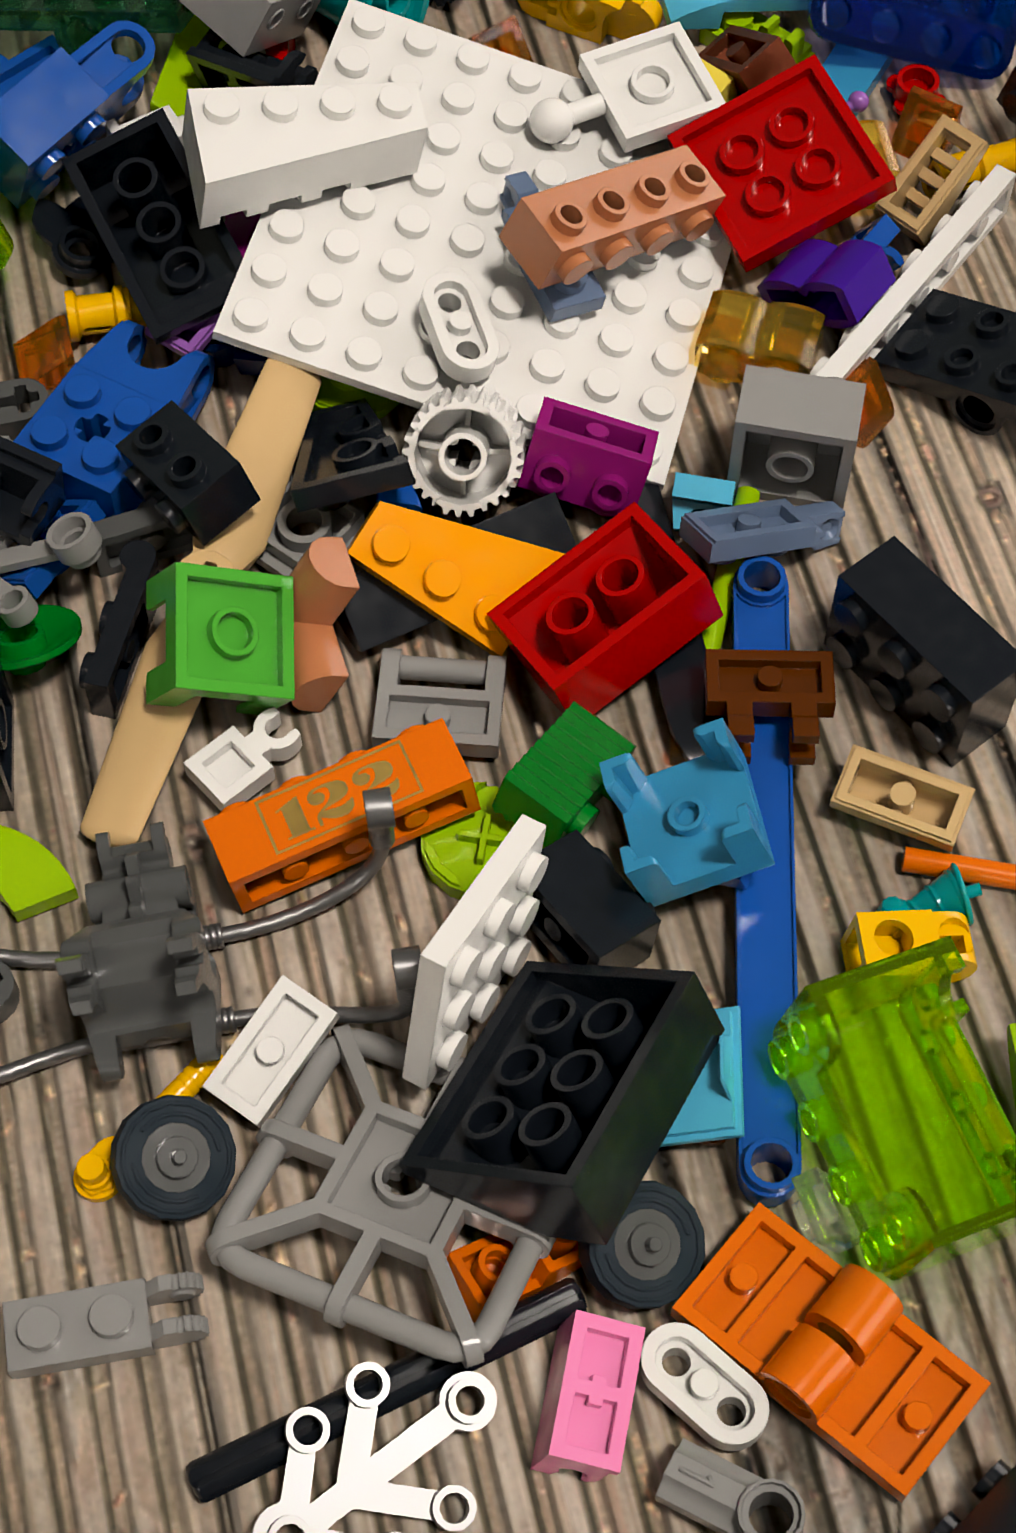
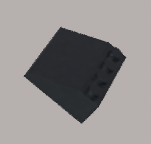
M526 961L399 1163L404 1174L547 1237L607 1245L717 1045L719 1036L725 1030L694 971Z

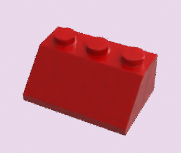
M635 501L486 613L541 690L562 714L571 706L573 701H576L592 714L597 713L723 616L707 575Z

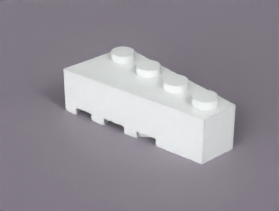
M385 82L187 89L182 138L200 229L220 224L221 216L243 211L246 217L268 212L269 204L298 197L302 203L321 198L323 190L345 185L348 189L352 190L417 173L428 130L418 83Z

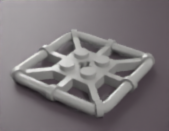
M349 1024L331 1029L332 1036L325 1039L310 1057L275 1118L265 1120L258 1131L256 1140L259 1145L218 1212L211 1235L205 1242L209 1259L212 1264L222 1266L241 1280L322 1312L324 1322L338 1328H343L348 1323L433 1359L452 1363L462 1362L465 1368L483 1363L484 1354L490 1351L502 1336L538 1260L549 1256L556 1238L542 1235L417 1179L415 1180L416 1188L418 1189L416 1192L408 1195L393 1194L392 1188L385 1183L389 1179L401 1181L406 1175L399 1166V1163L465 1058L460 1057L451 1071L441 1068L432 1082L443 1087L426 1118L382 1102L363 1058L367 1057L403 1071L407 1044L377 1032L362 1029L352 1030ZM339 1063L345 1068L362 1110L344 1145L301 1129ZM294 1156L329 1170L313 1199L247 1220L283 1158ZM464 1224L510 1241L514 1245L475 1323L471 1319L447 1261V1257ZM320 1227L358 1242L335 1285L251 1252V1250ZM381 1252L427 1270L452 1332L445 1331L359 1296V1292Z

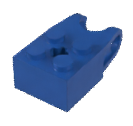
M128 20L116 21L105 27L71 55L60 47L0 97V192L17 209L31 197L36 201L40 198L44 199L60 181L58 174L65 169L61 160L97 142L96 140L106 132L105 126L107 121L113 118L118 121L141 97L144 86L143 75L146 74L152 65L156 48L149 32L138 23ZM121 36L131 37L141 45L143 56L137 61L132 62L126 56L114 54L111 43Z
M131 320L121 321L74 364L13 441L61 463L65 499L96 500L106 514L105 518L135 510L142 502L121 474L129 467L115 445L171 400L195 421L210 393L215 373L213 356L199 350L182 356L176 363L168 367L152 369L141 366V360L147 345V339L144 335L145 326Z

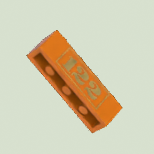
M443 718L426 725L411 726L394 739L368 750L351 752L334 765L308 776L293 777L285 781L276 790L248 802L233 803L225 807L218 815L204 820L203 823L242 912L250 911L368 859L373 847L370 845L362 791L390 787L396 827H394L395 842L390 849L481 810L472 776Z

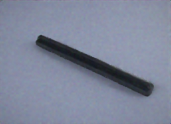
M565 1278L518 1301L502 1336L492 1349L484 1354L483 1363L465 1368L462 1362L452 1363L437 1360L419 1352H414L383 1367L390 1379V1390L385 1400L378 1405L376 1419L438 1389L446 1379L457 1373L472 1372L559 1329V1326L576 1309L587 1312V1303L580 1287L573 1278ZM371 1373L355 1381L353 1386L360 1398L371 1400L378 1394L380 1382L378 1377ZM344 1387L301 1407H313L326 1415L330 1424V1436L327 1443L343 1436L349 1401L345 1395ZM293 1412L189 1462L186 1466V1474L197 1499L200 1502L207 1503L286 1464L289 1445L284 1437V1426L286 1420ZM311 1416L298 1418L293 1427L295 1439L303 1445L314 1444L320 1436L318 1421Z

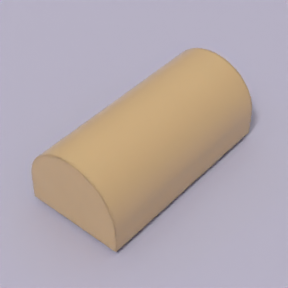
M853 744L830 800L829 807L952 852L975 789Z

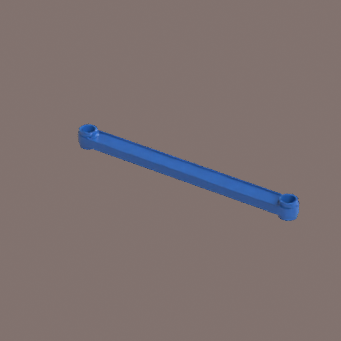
M751 557L745 560L735 573L731 602L732 649L790 650L789 584L784 567L780 562L771 557ZM753 588H762V589H765V590H767V591H763V592H762V591H757V590H754ZM754 716L755 737L754 743H751V762L748 764L775 865L753 872L747 890L734 888L735 1006H739L741 1009L745 1136L736 1138V1176L739 1188L747 1200L754 1205L760 1202L769 1208L781 1205L792 1197L797 1189L802 1170L793 765L788 763L789 717ZM761 1162L773 1163L782 1169L786 1178L774 1183L763 1181L756 1176L752 1166Z

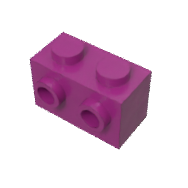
M544 396L517 486L534 491L541 497L555 492L560 500L589 508L601 516H616L634 501L638 504L652 465L659 432Z

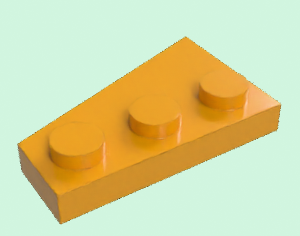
M382 501L375 504L347 548L352 562L489 654L498 656L503 655L508 644L486 613L565 554Z

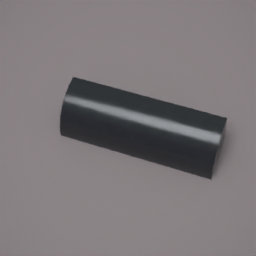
M555 492L470 526L561 553H567L576 546ZM366 570L355 573L360 588L337 618L349 641L360 652L439 620Z

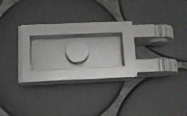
M186 1271L176 1274L159 1275L147 1282L145 1278L2 1302L8 1373L12 1379L27 1378L156 1355L155 1349L205 1339L206 1336H209L208 1318H205V1316L188 1314L162 1319L152 1324L150 1306L184 1301L200 1296L204 1291L203 1277L200 1273H195V1271Z

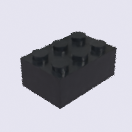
M893 536L838 575L824 644L827 646L828 651H833V660L840 667L851 669L869 687L873 698L882 708L894 711L912 729L916 740L925 750L933 754L937 753L952 768L1006 726L1016 699V649L901 541Z

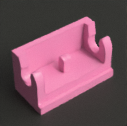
M577 1309L559 1326L531 1470L552 1474L559 1472V1469H572L582 1472L581 1480L585 1482H597L608 1474L618 1475L620 1473L645 1327Z

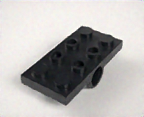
M933 288L873 359L875 377L950 401L953 415L965 428L983 436L994 435L1007 420L1016 422V312Z

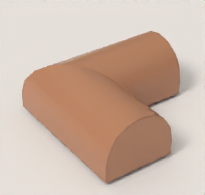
M319 537L313 541L289 574V576L293 577L295 700L291 702L295 708L302 711L322 712L349 677L333 623L360 586L345 542L341 537Z

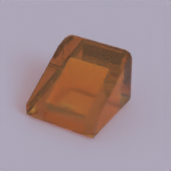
M913 86L892 137L890 149L910 159L942 114L959 123L963 106ZM945 139L940 148L949 154L954 145Z
M65 314L51 319L13 344L19 378L37 380L46 389L56 388L74 364H76Z
M870 356L867 360L864 359L845 379L847 381L867 384L856 445L859 448L867 447L893 419L895 413L894 405L879 365Z

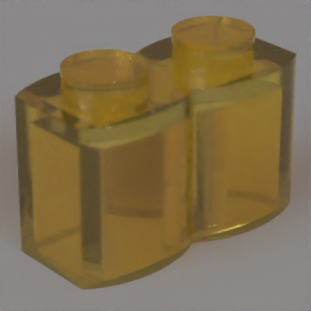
M713 291L696 341L694 366L698 367L697 371L718 383H743L746 364L766 368L778 367L786 371L810 374L816 363L822 343L825 315L813 308L796 303H768L757 296L740 291Z

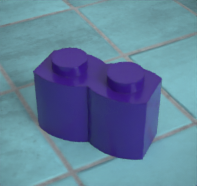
M808 239L796 245L757 286V289L771 318L781 324L802 327L815 321L830 328L844 329L856 325L896 281V278L882 246L855 239L845 241L837 246L824 240Z

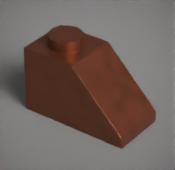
M730 25L698 54L704 61L733 77L738 96L797 64L779 36L735 25Z

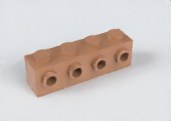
M683 145L522 197L501 231L499 238L538 290L560 282L570 285L580 280L588 272L605 267L607 270H612L633 256L642 253L651 256L663 250L670 243L685 238L689 242L698 239L712 227L714 223L712 216L726 195L687 145Z

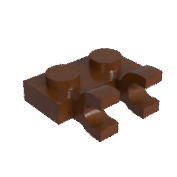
M706 649L704 659L706 716H725V723L745 754L747 764L751 762V743H754L755 737L754 716L789 717V765H814L816 759L815 744H819L820 739L818 717L833 718L836 706L833 651Z

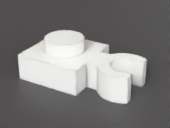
M275 707L269 708L258 715L253 725V731L246 737L232 726L183 762L186 775L222 811L233 803L247 801L275 780L274 767L270 762L284 761L295 756L302 747L301 734L295 728L282 738L270 737L269 734L281 725L280 712Z

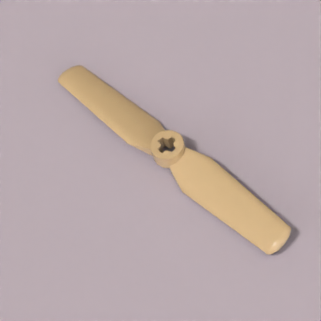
M267 358L225 448L240 462L261 500L205 546L193 536V552L183 558L181 562L248 571L265 551L322 384L320 375ZM166 617L145 644L80 825V832L96 842L95 834L108 831L111 846L132 844L139 840L202 698L195 696L174 707L146 704L147 673L166 662Z

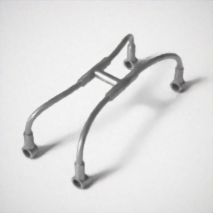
M390 787L362 791L368 838L373 849L368 859L357 871L330 890L275 914L222 927L221 923L203 925L207 950L225 948V943L266 934L303 921L338 904L368 883L383 866L389 850L395 842L394 827H396ZM419 945L391 949L398 1003L371 1007L328 1006L340 1016L336 1023H383L401 1020L411 1015L421 954ZM0 948V960L7 966L56 968L55 959L60 958V951H21ZM233 1006L222 1007L221 1035L223 1033L237 1032V1027L246 1026L258 1008L234 1011ZM156 1036L147 1040L145 1045L125 1048L122 1051L193 1040V1037L171 1039L170 1037ZM89 1037L68 1042L0 1066V1084L61 1062L93 1053Z

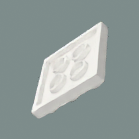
M524 814L517 820L420 954L402 1078L424 1090L428 1088L441 1068L447 1071L453 1069L467 1043L468 1034L465 1032L474 1020L483 1023L488 1018L500 993L498 984L505 974L515 977L529 954L531 941L524 938L533 923L540 905V900L533 897V892L545 874L549 859L541 854L547 826Z

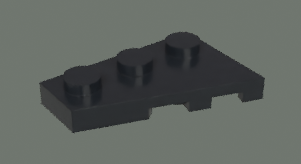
M365 398L312 411L302 440L290 490L298 513L316 508L322 512L333 511L345 506L352 499L416 484L409 462L404 455L399 454L392 437L385 434L381 421Z

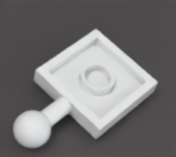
M678 21L580 54L578 70L592 95L570 103H565L558 98L543 99L533 107L529 123L531 131L537 139L544 143L554 144L566 139L571 133L573 125L604 115L624 153L666 139L667 135L726 102Z

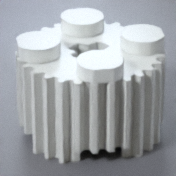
M460 384L456 386L454 392L449 387L444 388L442 392H436L417 411L405 435L404 441L406 442L402 448V454L406 455L405 458L409 462L413 477L415 478L416 484L412 486L414 489L422 488L421 497L425 499L430 496L432 498L431 505L434 507L437 505L441 506L443 514L447 515L450 510H454L455 516L460 517L462 511H467L469 517H473L475 510L479 508L483 512L487 511L490 502L497 506L501 496L507 498L511 487L515 488L518 478L521 477L527 447L525 446L527 435L522 433L524 423L523 421H517L518 410L507 398L499 397L500 394L498 392H495L492 396L489 395L487 387H483L479 392L476 391L474 384H470L468 390H464ZM459 439H467L472 441L473 446H477L480 451L474 452L471 461H464L458 458L460 450H451V445H457Z

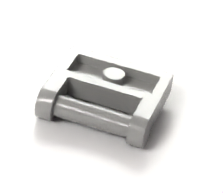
M383 648L373 721L372 747L396 738L402 731L411 726L426 725L443 718L461 756L498 758L507 676V656L488 655V661L409 656L403 655L402 649ZM401 680L485 685V690L401 685L400 683Z

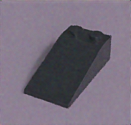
M163 108L61 160L157 345L222 311L243 257L221 217L220 224L200 229L185 149Z

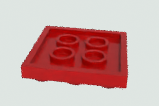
M815 54L667 135L671 149L687 145L726 195L712 217L746 273L897 191L894 175Z

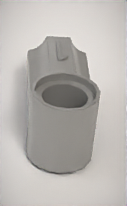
M684 1438L674 1451L655 1495L657 1502L717 1533H758L754 1530L749 1518L756 1509L766 1505L779 1507L787 1513L792 1526L786 1533H803L806 1517L804 1502L796 1489L781 1480L774 1478L763 1479Z

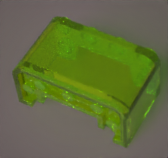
M951 936L805 986L775 1025L773 1040L768 1043V1056L772 1068L779 1078L787 1080L798 1103V1119L801 1128L811 1142L817 1143L828 1165V1180L831 1190L837 1201L842 1206L848 1207L860 1232L859 1244L866 1263L873 1271L882 1272L885 1277L892 1281L900 1280L1016 1233V1134L958 1024L970 1009L964 998L956 1001L952 999L950 989L951 976L961 972L966 965Z

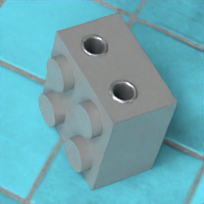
M321 0L179 1L242 57H246L301 36Z

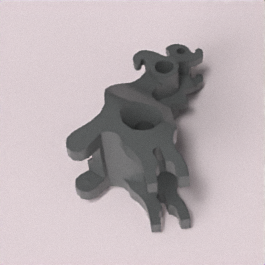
M163 821L150 824L151 840L112 847L109 831L95 834L97 853L103 877L101 881L85 884L88 913L92 923L95 925L84 927L62 942L60 958H56L54 962L59 976L61 975L63 980L66 981L68 1002L72 1015H79L85 1025L95 1062L103 1082L124 1079L125 1070L122 1049L145 1045L147 1040L156 1036H165L171 1039L192 1036L195 1055L199 1064L218 1061L221 1057V977L215 959L207 950L205 932L198 917L196 897L186 865L172 867L174 866L169 840L165 835Z

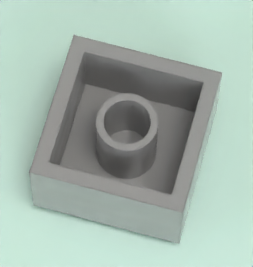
M746 364L735 419L727 480L736 482L735 495L739 487L750 486L760 492L761 500L769 501L786 498L791 504L798 506L833 501L843 509L858 440L867 384L847 381L839 377H822L786 371L778 367L766 368Z

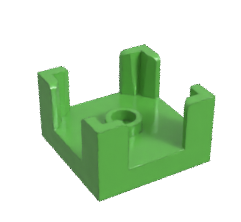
M174 562L146 581L147 610L154 611L166 603V662L147 673L146 704L174 707L195 696L239 700L242 702L236 706L237 713L259 715L269 708L275 707L277 709L295 700L294 587L292 576Z

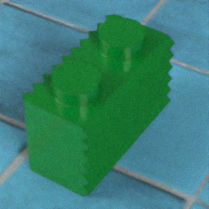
M573 701L571 706L565 710L562 716H559L548 731H545L543 736L522 756L520 761L516 762L512 770L508 771L494 799L492 808L495 813H502L505 821H512L514 825L522 814L546 825L543 842L545 847L576 829L584 836L600 813V809L595 807V804L603 796L613 802L605 789L599 762L624 753L632 755L636 745L576 701Z

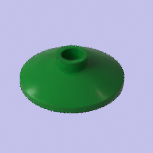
M38 605L39 609L36 617L27 625L19 628L7 626L0 617V662L2 670L10 671L14 675H29L41 670L46 665V661L68 650L80 638L82 624L78 614L62 606Z

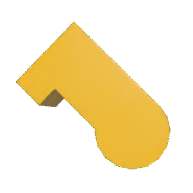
M932 909L856 912L840 940L850 995L876 993L880 985L919 982L930 985L949 984L971 976L977 971L978 967L968 919L963 913L956 911L932 912Z

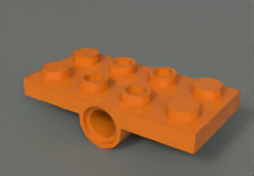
M758 1202L671 1309L670 1316L679 1323L691 1325L702 1332L762 1386L766 1394L901 1503L991 1384V1382L902 1314L904 1311L902 1302L894 1291L880 1278L856 1264H846L843 1268L760 1202Z

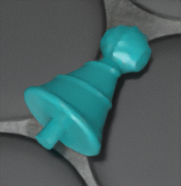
M951 863L948 869L944 870L930 884L925 885L910 900H902L896 896L882 899L877 911L932 909V912L956 911L963 913L968 919L969 926H972L974 918L969 899L983 894L979 883L965 886L958 866L955 863Z

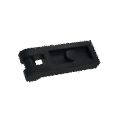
M144 540L131 541L121 549L119 558L124 573L115 600L107 601L103 606L99 621L100 639L95 652H87L81 664L79 684L86 691L93 715L112 719L117 718L156 610L150 611L146 608V581L160 572L158 570V558L154 546Z

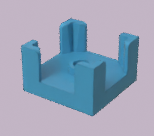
M723 718L693 729L694 737L705 755L648 776L644 774L630 753H624L599 762L605 789L623 814L630 847L623 846L619 848L625 874L647 903L651 902L653 907L775 865L745 754Z

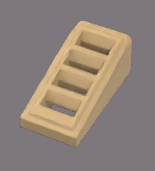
M942 114L896 176L897 191L880 199L874 207L880 216L887 214L900 228L902 233L925 247L930 241L936 225L945 214L949 213L989 148L988 142L945 114ZM945 139L966 152L960 161L940 148ZM932 160L951 171L946 179L928 169ZM920 180L936 190L931 199L915 189ZM907 201L922 210L917 218L903 209Z

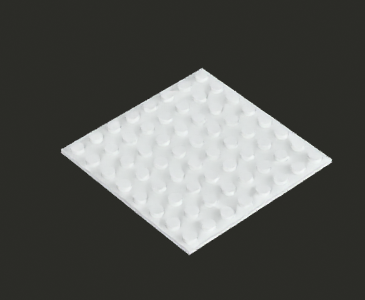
M349 0L314 85L417 82L428 124L418 171L414 174L352 190L345 185L323 190L321 198L302 203L298 197L269 204L268 212L261 213L213 330L212 339L284 362L417 409H421L423 403L431 398L433 394L442 392L447 387L452 392L460 384L464 390H468L470 384H474L476 391L479 392L483 387H487L489 395L492 396L495 392H498L500 394L499 397L507 398L518 410L517 421H523L524 423L522 433L527 435L526 446L530 445L544 396L658 431L659 435L654 457L645 483L659 485L660 491H662L731 252V247L716 222L714 221L712 227L694 241L689 242L684 238L670 243L654 255L648 256L646 253L633 256L615 269L607 270L605 267L594 270L593 273L606 295L602 309L552 323L548 321L516 259L499 238V235L504 228L501 214L502 209L505 208L500 200V194L503 193L506 182L504 180L505 176L526 171L537 186L538 191L541 192L671 150L668 138L624 153L606 118L602 115L573 125L569 136L559 143H544L535 137L530 128L529 118L533 107L539 101L546 98H558L565 103H570L592 95L585 80L357 0ZM446 271L460 273L471 279L480 291L500 345L495 367L492 373L484 380L473 383L455 380L441 369L419 312V301L423 286L436 273ZM441 307V309L446 312H453V310L450 308ZM461 355V356H463V357H465V358L472 359L471 357H469V356H467V355Z

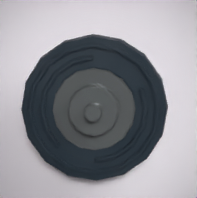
M165 1095L140 1104L122 1120L111 1143L110 1170L117 1191L134 1210L154 1220L184 1221L206 1213L225 1195L235 1174L236 1146L229 1125L213 1107L191 1096Z
M641 1181L607 1245L578 1241V1258L587 1280L605 1299L628 1309L660 1308L680 1298L699 1275L705 1257L704 1229L695 1208L679 1191L657 1181Z

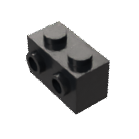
M172 400L115 445L129 467L121 474L136 495L144 502L153 496L158 501L154 507L168 526L177 534L186 528L203 546L261 500L240 462Z
M577 829L543 848L541 854L548 857L549 861L540 884L533 892V897L540 900V905L530 929L561 963L631 968L648 959L651 955L661 920L656 915L651 902L647 903L639 892H634L614 870L613 864L606 853L600 848L593 847Z

